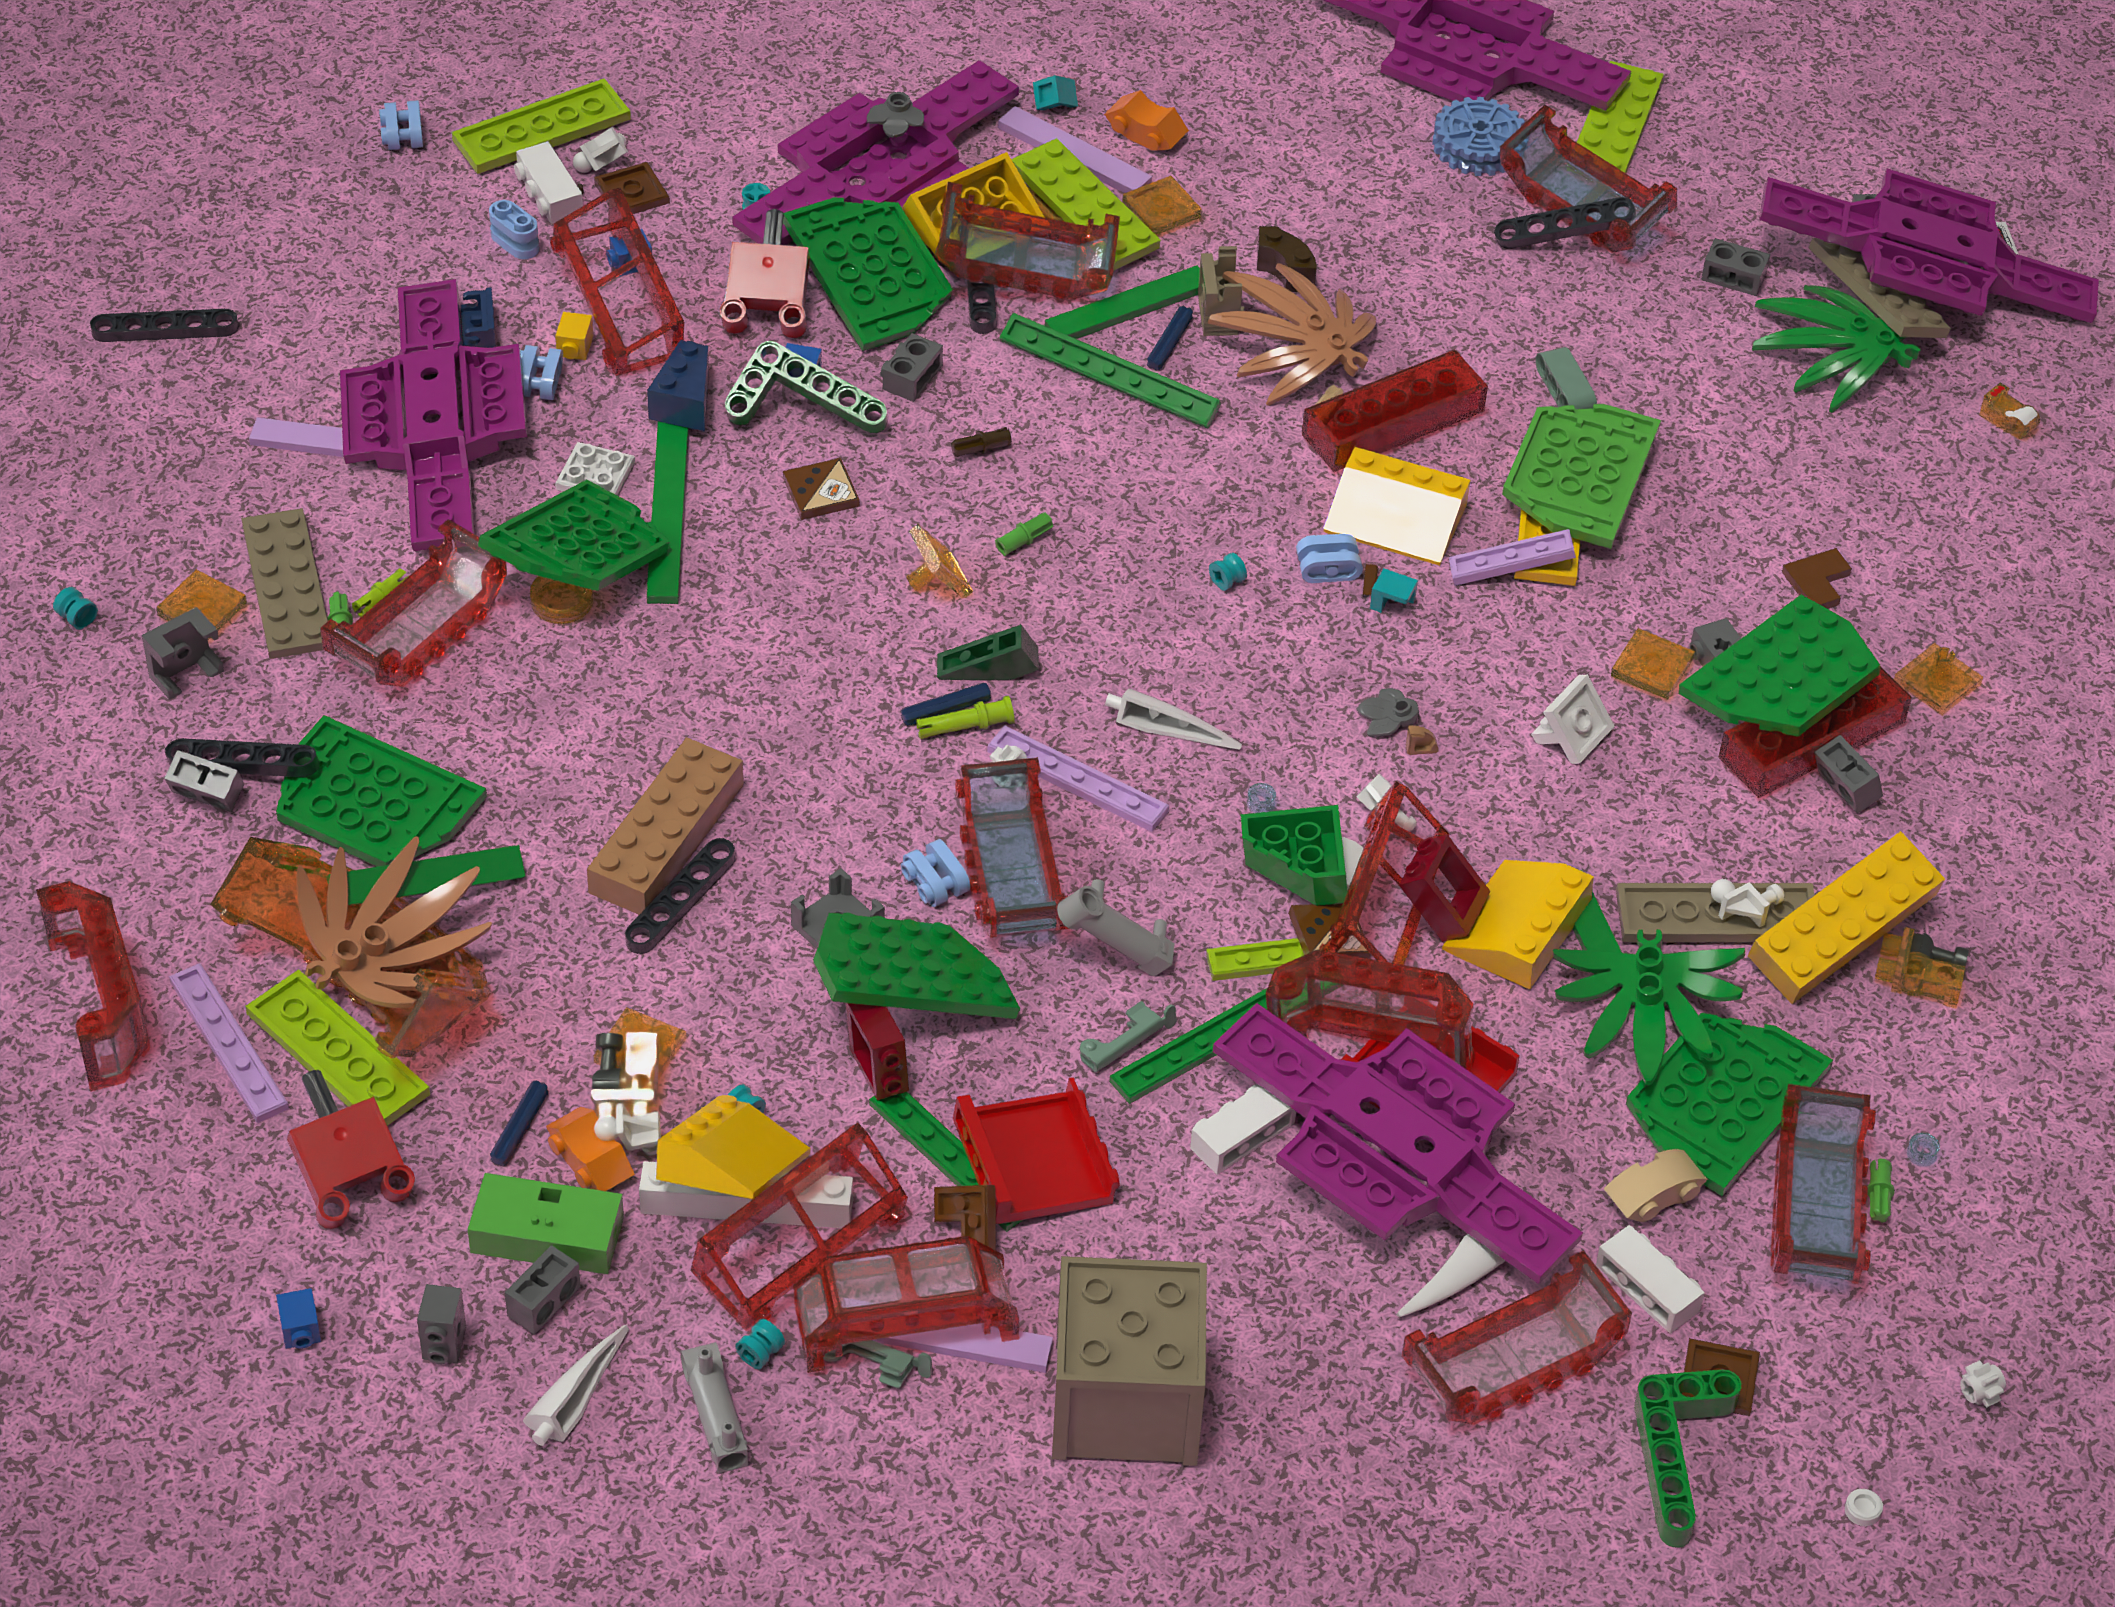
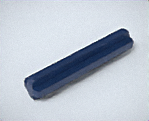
M1184 305L1178 308L1147 358V366L1150 369L1153 368L1156 371L1162 369L1193 318V310L1191 308H1186Z
M983 682L901 709V718L906 726L916 724V719L943 715L973 706L980 701H989L991 699V691L987 683Z
M534 1080L530 1083L490 1153L492 1163L502 1167L509 1163L548 1095V1086L544 1082L541 1083Z

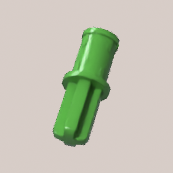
M1043 512L1024 524L1021 522L1016 524L1015 529L995 539L998 551L1003 556H1007L1010 552L1024 544H1032L1033 539L1052 529V518L1046 512Z
M337 591L329 598L330 614L328 616V624L332 628L333 645L338 648H344L352 643L350 625L353 622V616L349 612L348 596Z
M1880 1158L1878 1159V1170L1876 1169L1875 1160L1870 1163V1184L1867 1186V1195L1870 1197V1217L1874 1221L1879 1220L1883 1223L1891 1215V1198L1894 1196L1895 1189L1891 1184L1892 1164L1890 1161Z

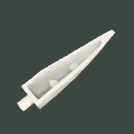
M1128 689L1122 698L1110 693L1107 696L1105 706L1119 710L1116 722L1148 733L1238 750L1242 747L1240 742L1209 723L1152 696L1133 689Z
M1467 1234L1438 1273L1397 1312L1396 1316L1399 1318L1454 1295L1478 1281L1505 1260Z
M627 1325L620 1327L578 1360L552 1385L523 1419L524 1424L536 1431L532 1435V1439L536 1444L543 1446L549 1438L563 1442L582 1418L599 1380L629 1330Z

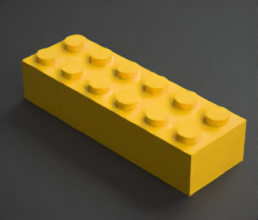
M1900 831L1754 941L1748 957L1784 997L1793 1004L1935 897L1945 878Z

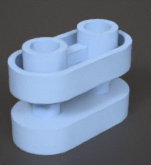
M419 100L407 101L408 110L397 111L396 102L384 103L385 109H379L381 126H386L381 128L382 145H388L389 150L400 149L401 140H411L412 148L423 147ZM409 121V128L399 129L398 122Z
M499 200L494 202L489 208L492 240L518 259H530L536 256L539 252L536 219L512 201Z
M526 345L524 351L520 350L524 397H530L532 389H539L540 399L554 400L563 365V350L550 348L546 357L540 356L539 346ZM538 368H544L541 378L536 377Z
M1350 534L1310 535L1301 539L1296 545L1298 560L1301 562L1302 578L1308 583L1352 581L1362 574L1363 567L1361 558L1358 555L1357 541Z
M941 839L926 845V856L918 849L903 856V863H901L902 873L908 881L912 880L915 883L919 896L925 904L930 903L931 906L936 907L947 902V890L949 889L954 896L970 891V881L965 869Z

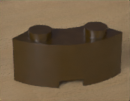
M1259 226L1257 270L1276 276L1283 283L1284 288L1291 292L1298 291L1275 268L1277 263L1299 272L1315 285L1317 264L1310 248L1299 238L1281 230L1277 226Z

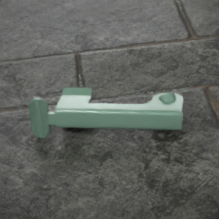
M1140 1001L1126 1011V1015L1130 1019L1127 1022V1026L1131 1028L1109 1043H1101L1096 1039H1086L1081 1042V1061L1097 1073L1160 1030L1164 1025L1168 1029L1172 1028L1177 1022L1176 1007L1172 1004L1168 1005L1164 1010V1017L1161 1018L1148 1008L1144 1002Z
M833 1325L828 1328L820 1340V1355L824 1360L834 1362L841 1359L846 1353H855L881 1363L879 1369L883 1371L879 1381L897 1389L901 1388L902 1383L914 1366L918 1367L920 1376L929 1378L932 1375V1358L924 1352L916 1358L913 1355Z

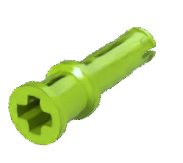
M1003 696V700L986 704L983 701L977 702V704H974V708L916 719L917 729H920L918 732L920 739L976 726L979 729L986 730L989 728V725L1002 722L1014 724L1015 717L1010 697Z

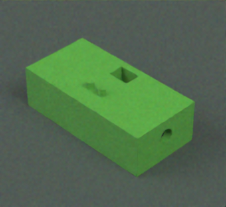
M485 1173L467 1229L470 1253L534 1263L552 1245L578 1262L579 1270L608 1274L624 1219L622 1194Z

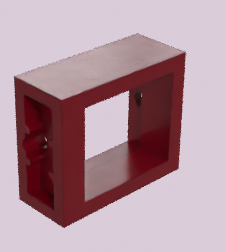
M1448 834L1436 838L1428 837L1420 842L1417 852L1411 863L1406 867L1405 874L1399 884L1400 888L1442 942L1468 936L1490 893L1489 888ZM1437 868L1440 869L1456 891L1451 903L1432 880Z
M846 1003L850 1050L875 1098L880 1100L909 1091L905 1039L888 1008L885 1006Z

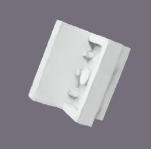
M1587 674L1578 675L1543 712L1546 717L1540 721V725L1531 735L1537 744L1560 743L1569 762L1579 764L1615 726Z

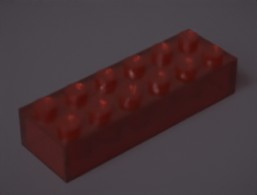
M1454 349L1305 408L1302 436L1330 469L1336 472L1345 468L1354 447L1381 454L1484 412L1488 385Z
M1880 666V674L1800 736L1783 734L1780 731L1759 729L1760 724L1745 721L1723 733L1718 758L1759 799L1817 769L1814 752L1837 736L1841 735L1855 749L1905 723L1912 696Z

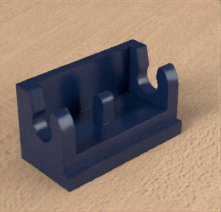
M492 287L486 288V290L463 293V300H477L474 304L467 303L461 305L463 346L496 347Z

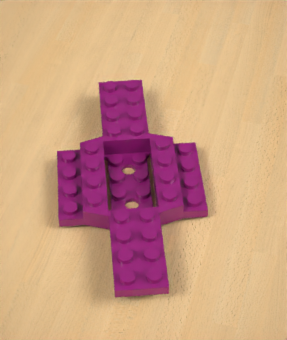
M1323 0L1380 22L1395 36L1394 49L1381 63V73L1452 101L1463 102L1466 97H1470L1472 100H1477V97H1484V100L1488 101L1492 95L1509 85L1531 81L1606 111L1631 77L1630 70L1541 36L1552 22L1555 11L1528 0ZM1445 17L1462 24H1454L1452 22L1446 21ZM1470 27L1475 28V29L1480 30V31L1485 32V33H1483V34L1477 33V32H1475V31L1470 30ZM1445 34L1449 36L1450 39H1444L1436 35ZM1494 36L1511 43H1503L1498 40H1495ZM1486 54H1496L1497 56H1499V58H1493L1491 56H1487Z
M978 60L912 102L913 107L920 109L924 114L922 126L909 125L907 132L903 136L897 138L890 137L881 144L876 145L873 144L887 135L883 130L882 124L867 123V114L873 106L884 104L886 99L879 97L872 101L859 92L778 143V153L795 164L802 173L732 216V224L756 243L763 244L766 213L768 210L778 209L785 213L833 197L844 198V202L863 203V200H872L878 203L896 202L903 207L911 194L969 169V167L959 161V151L952 142L959 133L1019 95V86L981 60ZM872 146L870 148V151H868L864 155L857 158H853L854 156L861 153L868 147ZM900 152L907 157L905 159H892L890 156L893 153ZM850 160L849 164L840 169L839 171L831 172L832 170L839 167L846 161ZM853 179H862L865 181V184L863 186L851 185L849 182ZM783 224L781 245H787L793 239Z
M1888 168L1883 175L1882 187L1877 196L1873 199L1856 202L1841 200L1770 177L1767 178L1764 185L1759 216L1760 221L1861 252L1867 271L1871 273L1870 281L1882 287H1890L1912 296H1919L1932 300L1937 304H1945L1961 309L1966 313H1974L1980 316L1983 315L1986 309L1989 293L2015 299L2020 303H2028L2049 312H2057L2070 316L2075 320H2083L2089 323H2093L2097 315L2099 279L2016 254L1999 233L1995 222L1996 202ZM1898 241L1905 242V243L1911 244L1912 247H1909V246H1906V245H1902V244H1899V243H1897V242H1898ZM1926 250L1934 251V252L1939 253L1940 256L1935 255V254H1931V253H1928V252H1925V251H1926ZM1956 258L1959 260L1966 261L1967 264L1954 261L1953 259Z
M456 279L398 287L401 345L399 354L371 366L340 370L343 457L345 464L376 460L378 468L407 470L410 536L413 552L474 543L470 461L498 451L499 441L527 437L519 344L493 348L462 346L459 293ZM457 370H460L464 432L459 429ZM438 373L437 377L432 380L422 379L424 375ZM431 414L441 416L438 421L433 423L424 421Z
M1256 1003L1213 1044V1052L1306 1118L1299 1133L1277 1153L1276 1163L1384 1241L1401 1224L1406 1227L1437 1211L1537 1284H1540L1582 1240V1231L1499 1174L1485 1156L1491 1143L1493 1132L1514 1112L1515 1103L1406 1028L1386 1049L1356 1063L1334 1058ZM1372 1101L1379 1106L1380 1110L1375 1114H1367L1361 1110L1360 1105L1363 1102ZM1333 1114L1336 1120L1347 1124L1361 1134L1364 1140L1378 1146L1389 1154L1392 1160L1400 1162L1416 1173L1419 1179L1427 1182V1187L1329 1117ZM1419 1140H1428L1434 1145V1149L1429 1153H1422L1415 1148L1414 1144Z

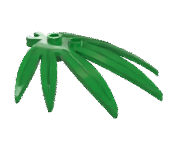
M1804 285L1803 290L1815 293L1838 306L1822 301L1794 297L1767 298L1755 302V308L1789 315L1828 328L1802 327L1778 331L1755 340L1752 346L1753 351L1848 348L1835 352L1815 363L1796 381L1793 391L1796 393L1854 366L1843 378L1833 396L1829 407V412L1831 413L1835 412L1856 394L1877 373L1883 364L1889 363L1894 358L1899 365L1909 369L1912 360H1917L1920 349L1917 346L1901 343L1906 337H1900L1877 314V317H1875L1860 301L1832 288Z
M1639 929L1637 932V945L1639 949L1636 954L1553 949L1554 958L1564 965L1583 972L1599 973L1566 984L1556 989L1555 995L1561 1001L1585 1002L1605 996L1617 987H1622L1595 1023L1586 1042L1584 1056L1590 1059L1608 1048L1625 1025L1631 1006L1635 1005L1633 1021L1634 1053L1644 1083L1651 1085L1659 1072L1665 1050V1005L1668 1006L1672 1020L1685 1042L1703 1057H1713L1712 1043L1703 1022L1677 987H1683L1693 995L1706 1000L1719 1002L1739 1000L1743 996L1742 988L1702 973L1718 971L1737 963L1745 957V948L1663 954L1660 949L1663 944L1662 931L1656 929V938L1646 940L1644 939L1643 929Z

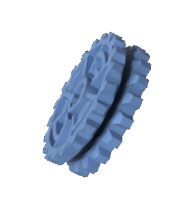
M1466 97L1463 102L1454 100L1451 102V107L1445 105L1442 108V113H1438L1436 116L1432 140L1435 154H1440V161L1443 163L1449 162L1451 169L1459 168L1461 173L1464 174L1474 172L1475 176H1481L1482 173L1493 176L1496 171L1507 172L1508 166L1515 167L1517 160L1522 158L1527 128L1524 127L1525 121L1519 118V113L1516 110L1510 111L1508 104H1497L1495 99L1485 101L1484 97H1477V100Z

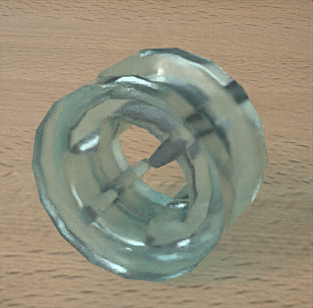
M1266 783L1252 785L1248 789L1247 794L1248 809L1253 813L1273 811L1276 800L1275 789ZM1258 796H1263V799L1266 801H1260Z
M1917 1133L1909 1140L1907 1157L1917 1166H1930L1937 1159L1940 1144L1934 1136L1928 1133ZM1918 1146H1923L1921 1152L1917 1150ZM1925 1147L1929 1149V1153H1924Z

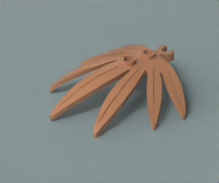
M1277 263L1275 268L1293 285L1307 303L1286 288L1254 275L1225 271L1222 278L1232 284L1242 283V290L1287 320L1251 311L1212 314L1208 319V324L1303 344L1269 350L1254 357L1239 368L1237 377L1271 372L1301 363L1288 372L1276 385L1266 401L1268 406L1301 389L1330 366L1337 365L1340 362L1344 365L1346 373L1354 377L1359 369L1354 363L1364 369L1368 358L1360 352L1353 351L1351 348L1368 337L1376 324V317L1371 313L1359 315L1353 324L1352 302L1349 296L1340 288L1335 297L1337 318H1335L1328 302L1317 287L1299 272L1280 263Z
M415 836L380 876L364 900L350 930H346L344 925L348 905V881L344 849L339 847L330 875L326 903L328 927L325 925L322 909L304 868L299 865L296 874V887L301 920L312 946L324 960L310 962L306 967L305 975L307 977L314 973L322 975V977L317 979L315 986L317 989L327 987L330 979L337 975L352 993L367 1002L389 1008L414 1007L416 999L394 990L411 991L437 988L452 983L453 976L385 972L381 970L408 968L440 959L467 946L491 929L492 922H487L391 953L412 942L440 921L470 888L477 878L480 868L476 866L403 908L382 924H379L377 922L395 900L408 875L419 844V838Z

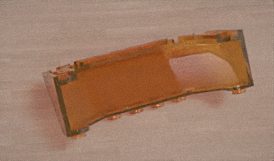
M250 837L210 905L220 913L219 918L231 926L236 927L238 924L253 926L295 947L304 955L303 960L307 964L315 960L324 961L312 946L301 920L297 900L296 874L298 866L301 865L313 886L322 909L325 925L328 927L326 915L328 883L326 876L331 874L333 866L320 860L322 854L310 847ZM346 866L347 871L353 870ZM403 898L395 899L377 923L382 924L410 904ZM362 904L347 906L344 925L346 930H350ZM434 925L412 942L391 953L448 934L437 925ZM464 947L445 957L418 966L381 970L385 972L416 974L413 980L417 983L415 987L417 990H394L416 999L415 1006L411 1008H389L372 1004L352 993L337 975L330 979V983L347 990L349 992L348 997L353 1002L372 1011L370 1014L372 1018L385 1024L387 1032H378L375 1041L378 1044L377 1049L390 1058H396V1056L413 1057L485 1002L491 994L490 989L485 987L487 984L486 975L480 971L483 967L482 962Z

